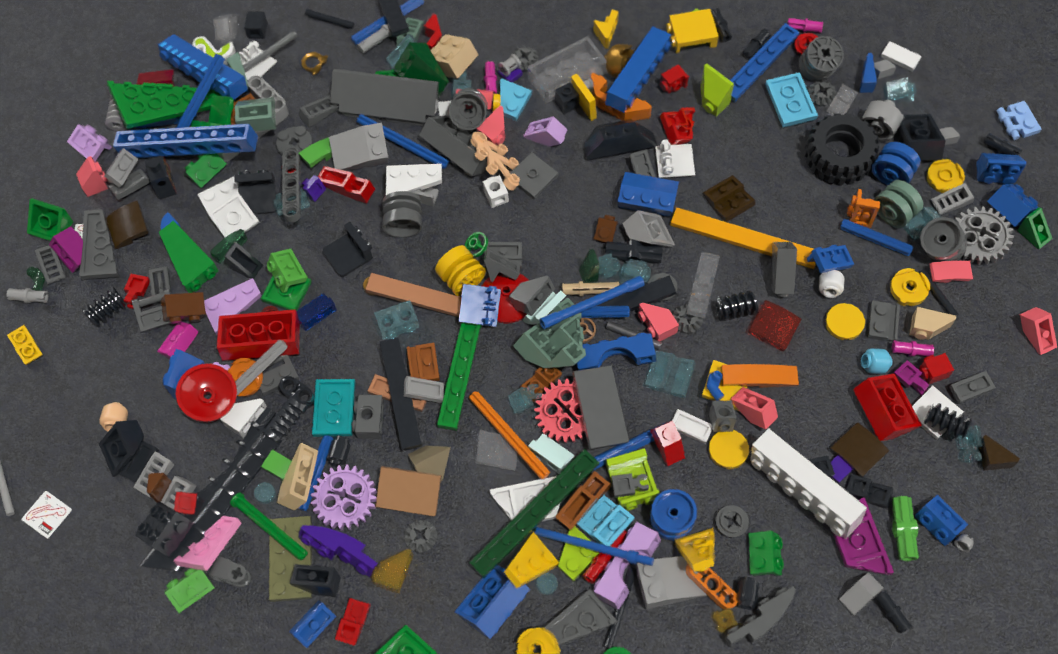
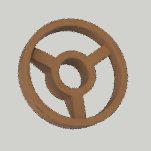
M589 318L580 319V326L586 328L583 334L591 336L584 339L582 343L592 340L596 333V326ZM584 320L592 324L594 332H591L588 329V325L584 322Z

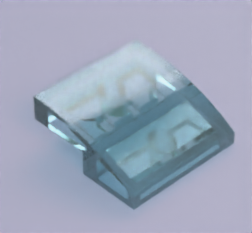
M656 351V362L651 364L645 386L659 392L685 398L696 364L695 361L675 357L674 353Z

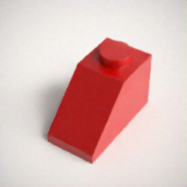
M673 421L666 422L650 430L667 467L685 458L682 439Z

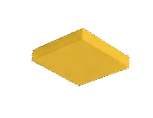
M578 74L571 76L572 85L579 94V105L591 121L596 119L595 98Z

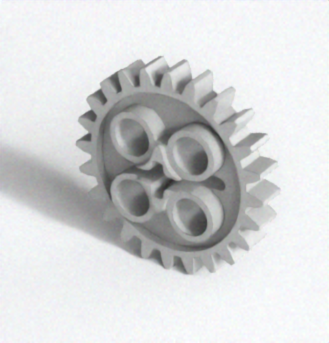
M974 207L973 212L967 209L965 214L961 212L959 218H955V221L963 229L966 238L973 241H967L963 260L969 257L970 263L977 260L978 265H980L982 260H984L986 265H988L990 259L995 263L998 258L1002 259L1004 254L1008 253L1009 248L1013 244L1011 241L1014 235H1011L1013 228H1008L1010 222L1004 223L1006 216L998 217L1000 212L998 211L993 214L992 208L986 212L985 207H982L981 211ZM984 245H989L992 248H986Z

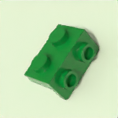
M217 153L199 154L197 156L199 160L195 164L193 161L184 168L186 172L183 175L185 177L188 176L201 189L227 164Z
M774 531L749 533L750 574L753 576L767 574L782 576L784 562L781 557V549L783 548V542L780 535Z

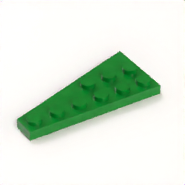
M107 81V87L126 129L183 116L197 89L189 85L174 87L173 84L143 83L138 85L131 84V82L119 84L114 83V81ZM209 89L197 113L210 110L213 95L221 96L220 93Z

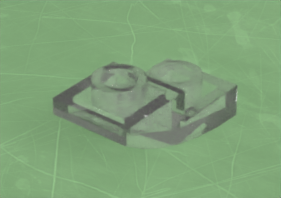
M842 84L827 112L832 116L836 113L845 115L858 92Z

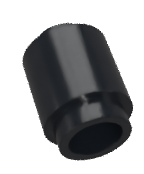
M335 436L334 440L331 441L326 458L330 461V465L336 467L340 465L341 467V465L346 464L351 447L349 444L350 439L343 436Z
M743 577L742 580L738 581L736 601H738L739 608L755 609V605L758 603L759 583L755 581V578Z

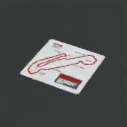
M45 491L23 516L22 520L44 537L49 538L72 509Z

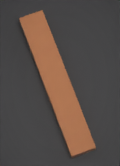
M374 273L370 275L365 289L368 293L459 317L461 297Z

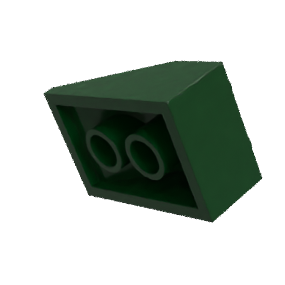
M409 42L394 66L399 77L438 82V98L449 83L427 43Z

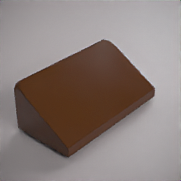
M149 473L147 493L157 503L161 502L172 481L165 473Z

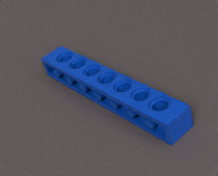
M250 124L117 131L113 147L118 153L124 148L136 158L254 152L258 135Z

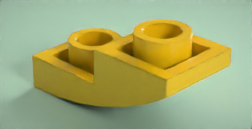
M25 325L7 335L25 365L43 355Z

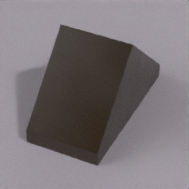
M986 434L978 442L984 471L1013 468L1020 460L1019 457Z

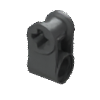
M220 556L215 559L208 574L214 580L240 588L246 587L251 582V574L244 566Z

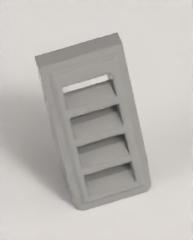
M966 183L931 199L939 215L964 207L974 201V197ZM960 193H962L964 199H961V197L959 196ZM954 195H955V197H956L957 200H958V202H956V203H955L954 199L952 198V196H954ZM946 198L950 200L951 205H948L947 201L945 200ZM938 201H942L945 208L942 209Z
M155 451L134 488L151 498L147 493V488L143 486L144 482L148 484L147 478L149 473H154L152 471L156 469L159 473L168 475L174 464ZM161 462L163 466L160 467L157 464Z
M174 476L161 502L174 510V504L169 502L171 499L175 500L176 495L174 494L177 491L193 493L197 485L183 477ZM180 485H183L185 487L184 490L179 488Z

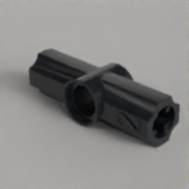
M629 240L627 243L607 241L605 258L621 259L630 264H639L641 261L661 263L663 246L647 245L638 240Z

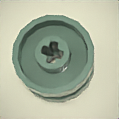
M901 180L892 181L874 199V201H880V208L878 210L880 218L896 228H904L923 209V200L918 191L910 184Z

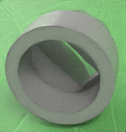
M968 534L960 535L954 542L955 546L965 553L969 552L974 544L973 538L967 537Z

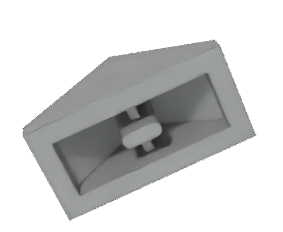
M868 572L839 601L854 616L883 587Z

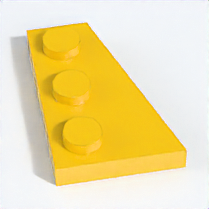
M713 528L675 540L676 548L694 572L705 571L708 567L714 566L715 534Z
M533 532L504 573L518 589L556 568L559 562Z

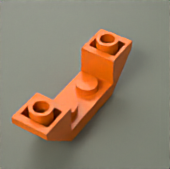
M591 74V79L594 82L592 94L597 107L621 121L628 119L636 121L650 118L652 106L647 101L636 98L633 105L628 107L625 112L606 105L607 93L605 92L607 91V80L601 75Z

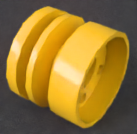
M461 245L452 248L440 258L436 264L435 272L444 282H447V286L452 289L455 295L462 296L463 284L477 286L484 278L486 269L480 265L478 260L474 259L473 254L465 246Z

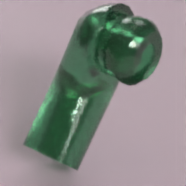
M31 266L27 269L26 273L34 281L32 290L42 291L45 282L44 274L40 269Z

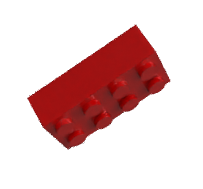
M296 309L219 316L217 350L222 361L240 358H259L278 340H283L288 346L279 356L299 354L300 321Z

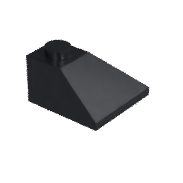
M137 420L115 422L99 443L112 477H116L135 454L144 437Z

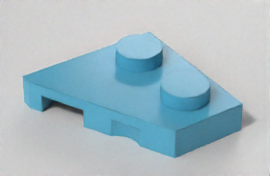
M501 79L500 105L503 107V115L517 121L532 95V90Z

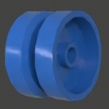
M889 142L885 144L874 161L872 172L880 182L887 186L895 180L905 181L909 184L913 174L920 166L921 159L911 147L899 142Z
M669 489L661 492L655 498L650 512V523L653 530L666 540H677L687 536L691 532L697 517L696 504L693 498L682 490Z

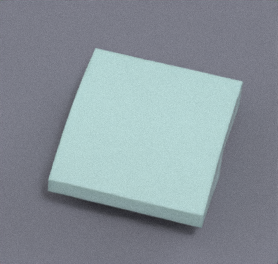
M561 290L557 294L552 292L532 316L527 314L523 321L531 325L540 323L539 319L547 316L566 295Z

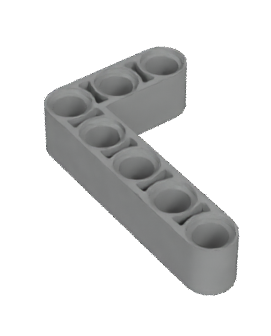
M250 77L248 86L255 99L274 97L276 125L279 124L289 114L285 100L262 77ZM269 130L255 131L258 135V139L262 137L264 134H266ZM240 152L217 154L225 162H228Z

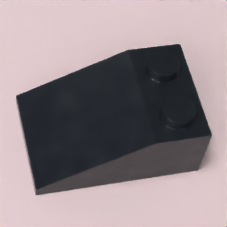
M903 115L904 118L897 129L899 143L911 147L921 160H942L946 140L932 115Z

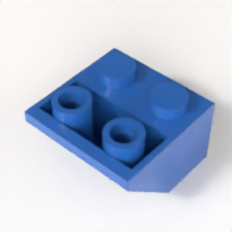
M981 153L976 162L977 181L1015 184L1026 166V161L1019 155Z
M1018 184L1002 185L987 201L1001 215L1006 216V219L1015 227L1020 226L1024 219L1038 208V202L1031 196L1027 197L1023 193L1024 189Z
M176 349L174 355L170 357L169 370L163 377V385L174 399H176V387L182 375L194 366L205 364L203 360L179 349Z

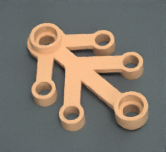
M474 132L471 143L476 147V158L483 161L487 157V172L494 175L499 169L506 177L503 180L504 185L509 190H515L519 185L520 179L516 174H511L503 164L514 170L519 165V162L513 157L510 159L503 157L508 152V148L504 144L497 146L488 141L485 134Z

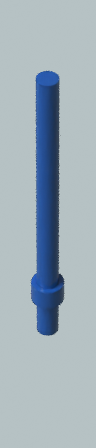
M537 527L535 534L538 536L623 558L629 563H641L653 566L654 558L641 555L638 551H626Z

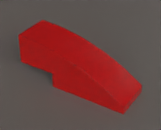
M324 166L318 175L326 188L364 203L369 201L375 191V187L370 180L355 177L352 172Z

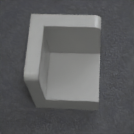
M429 187L423 190H414L412 193L417 194L421 198V204L434 207L439 191Z

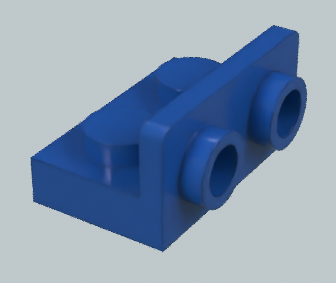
M832 245L823 249L818 247L812 250V254L806 258L808 262H816L820 273L848 269L854 265L846 245Z
M938 495L915 515L944 546L968 525Z

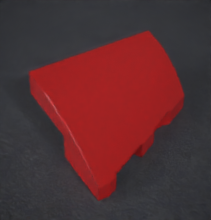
M694 107L681 108L678 112H663L660 115L665 133L671 145H681L692 140Z

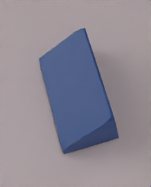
M318 600L289 632L307 648L336 616Z

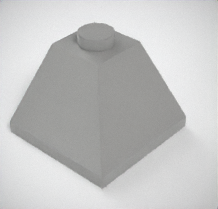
M636 211L622 223L625 233L630 239L669 247L675 245L659 214Z

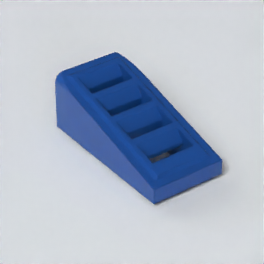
M868 53L864 63L859 89L860 93L873 92L877 83L872 53Z

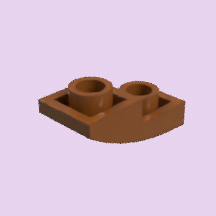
M540 367L535 371L533 377L521 385L520 391L532 402H535L540 397L539 393H545L544 387L549 389L551 387L550 383L554 384L562 376V373L556 367Z

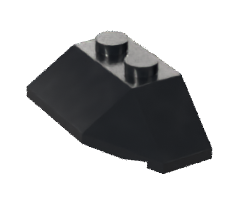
M632 119L596 126L583 145L587 160L656 147L657 141L652 131Z

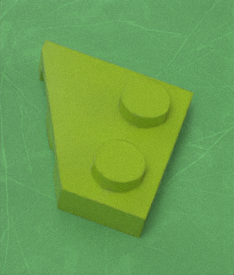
M574 527L572 530L569 529L568 535L591 541L577 527ZM565 543L558 568L574 582L600 552Z

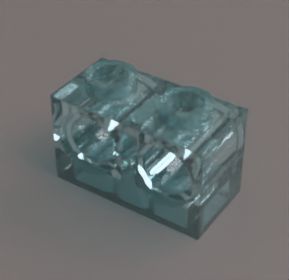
M410 300L374 312L383 340L393 339L399 334L410 333L419 328L418 319ZM404 317H411L409 320H402ZM387 323H393L389 327L384 326Z

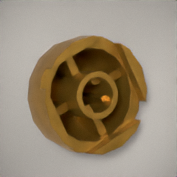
M617 44L612 46L607 54H605L603 63L607 73L613 78L617 79L634 54V50H631L632 45Z

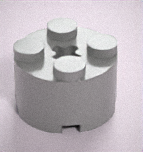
M891 100L871 101L861 120L868 122L870 128L873 127L879 141H889L896 133L904 116Z

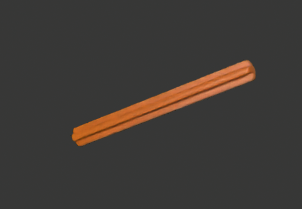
M474 391L469 396L471 402L540 479H546L550 471L479 392Z

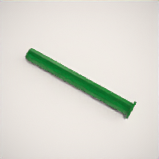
M237 493L233 496L230 502L232 507L240 509L297 559L301 561L305 559L308 551L244 498L243 493Z

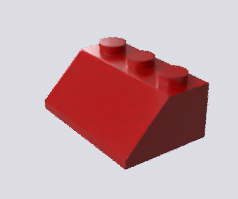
M895 373L867 378L853 389L880 441L897 438L922 426Z

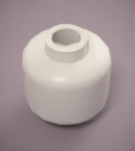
M837 270L822 273L819 279V291L821 294L828 298L841 295L844 291L843 274Z

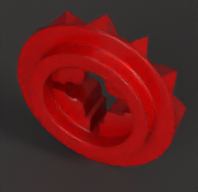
M811 33L799 35L795 40L794 46L797 54H802L807 48L805 46L806 42L810 44L818 36Z

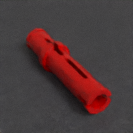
M625 530L611 547L618 548L625 541L627 535ZM600 552L592 559L590 567L583 574L584 579L593 584L599 574L606 569L613 556Z

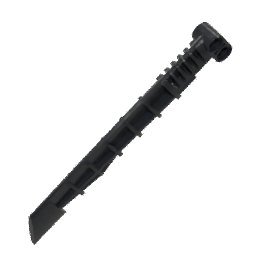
M285 376L281 379L279 387L284 396L288 398L286 403L277 414L272 409L266 407L258 419L250 423L251 426L244 440L238 439L236 441L241 447L233 463L223 458L222 461L229 465V467L215 479L210 476L207 478L211 483L198 493L195 514H185L184 516L194 524L172 556L169 558L152 548L140 563L141 567L182 571L184 567L177 566L174 560L178 556L183 557L190 551L188 547L192 543L197 544L205 537L204 533L222 516H225L232 507L230 502L233 496L237 493H242L262 468L261 466L271 450L275 451L282 442L281 438L283 436L286 437V432L291 430L292 424H296L295 420L301 418L299 415L314 405L315 397L309 387L292 376ZM287 385H294L291 390H285ZM303 395H310L308 400L301 401Z

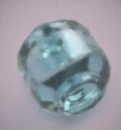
M630 259L622 266L621 274L624 275L625 281L641 276L645 283L650 278L651 269L645 261Z

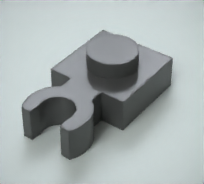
M632 473L615 475L611 478L615 498L635 495V489L639 491H647L649 489V485L640 484L641 480L647 479L646 474H641L633 479Z

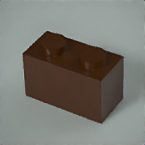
M203 292L166 294L161 298L163 321H170L171 324L182 322L181 320L198 322L206 315Z

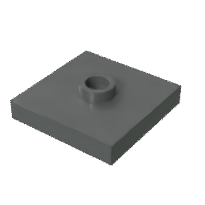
M532 152L510 172L519 177L518 187L533 199L541 194L559 176L556 170Z

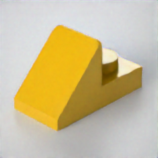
M612 10L610 16L606 17L605 22L594 20L593 31L604 48H609L618 23L619 11Z

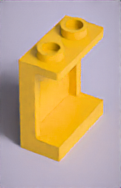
M710 9L669 16V23L666 24L667 33L671 34V47L675 48L676 53H680L681 47L708 43L710 48L717 47L718 33Z

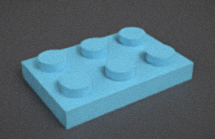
M800 72L766 80V88L782 127L817 119L818 114Z

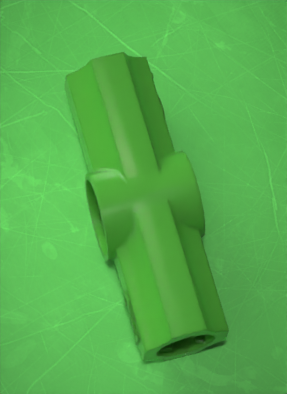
M895 497L892 499L894 512L892 528L893 535L897 538L899 560H917L919 558L916 541L918 524L913 516L911 497Z

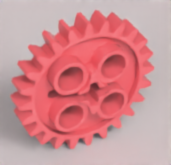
M559 379L557 386L551 382L550 390L544 387L545 395L539 393L542 401H536V404L540 407L535 408L534 411L540 414L535 416V419L542 420L538 424L539 428L545 426L542 432L544 434L550 432L549 438L552 439L556 436L557 442L561 438L564 439L565 443L568 442V438L575 442L576 436L582 440V433L586 432L582 415L575 414L576 409L580 405L574 381L570 384L569 380L566 379L565 384H562ZM565 393L572 394V398L569 401L562 400V396ZM555 398L578 419V424L566 412L564 413L562 408L554 401ZM554 406L558 408L556 414H548V409L550 407ZM565 420L571 421V426L568 429L561 428V424Z

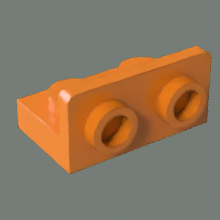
M858 189L857 194L852 196L847 216L850 217L849 221L871 228L880 208V201L862 199V190Z

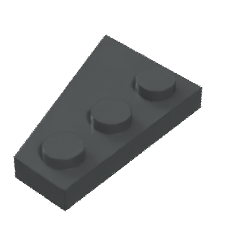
M589 589L544 628L555 636L558 646H561L618 622Z

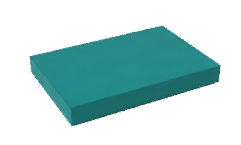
M316 379L313 437L353 435L355 379Z

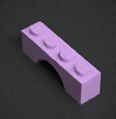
M636 522L634 527L628 530L626 540L618 546V549L638 551L641 555L651 557L661 539L658 532ZM614 557L613 561L607 564L602 579L597 580L594 586V593L599 600L619 610L629 594L623 582V574L629 562L626 559Z

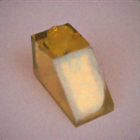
M406 549L382 561L379 568H375L372 579H374L373 582L376 587L397 594L400 593L414 556L412 550Z

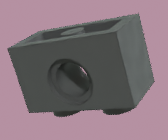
M358 395V401L354 403V413H357L356 420H353L352 423L353 432L356 433L358 439H381L384 413L382 395ZM372 414L370 419H363L365 415Z

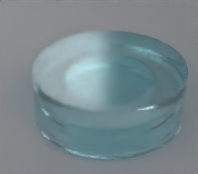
M263 482L257 485L254 495L260 503L267 504L275 498L276 491L270 483Z
M545 573L539 576L537 588L542 594L550 595L557 590L558 581L553 574Z

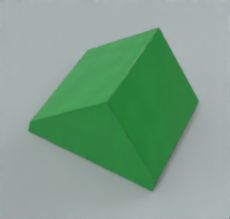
M33 198L30 199L27 225L28 234L51 241L53 236L72 225L73 220L64 208Z

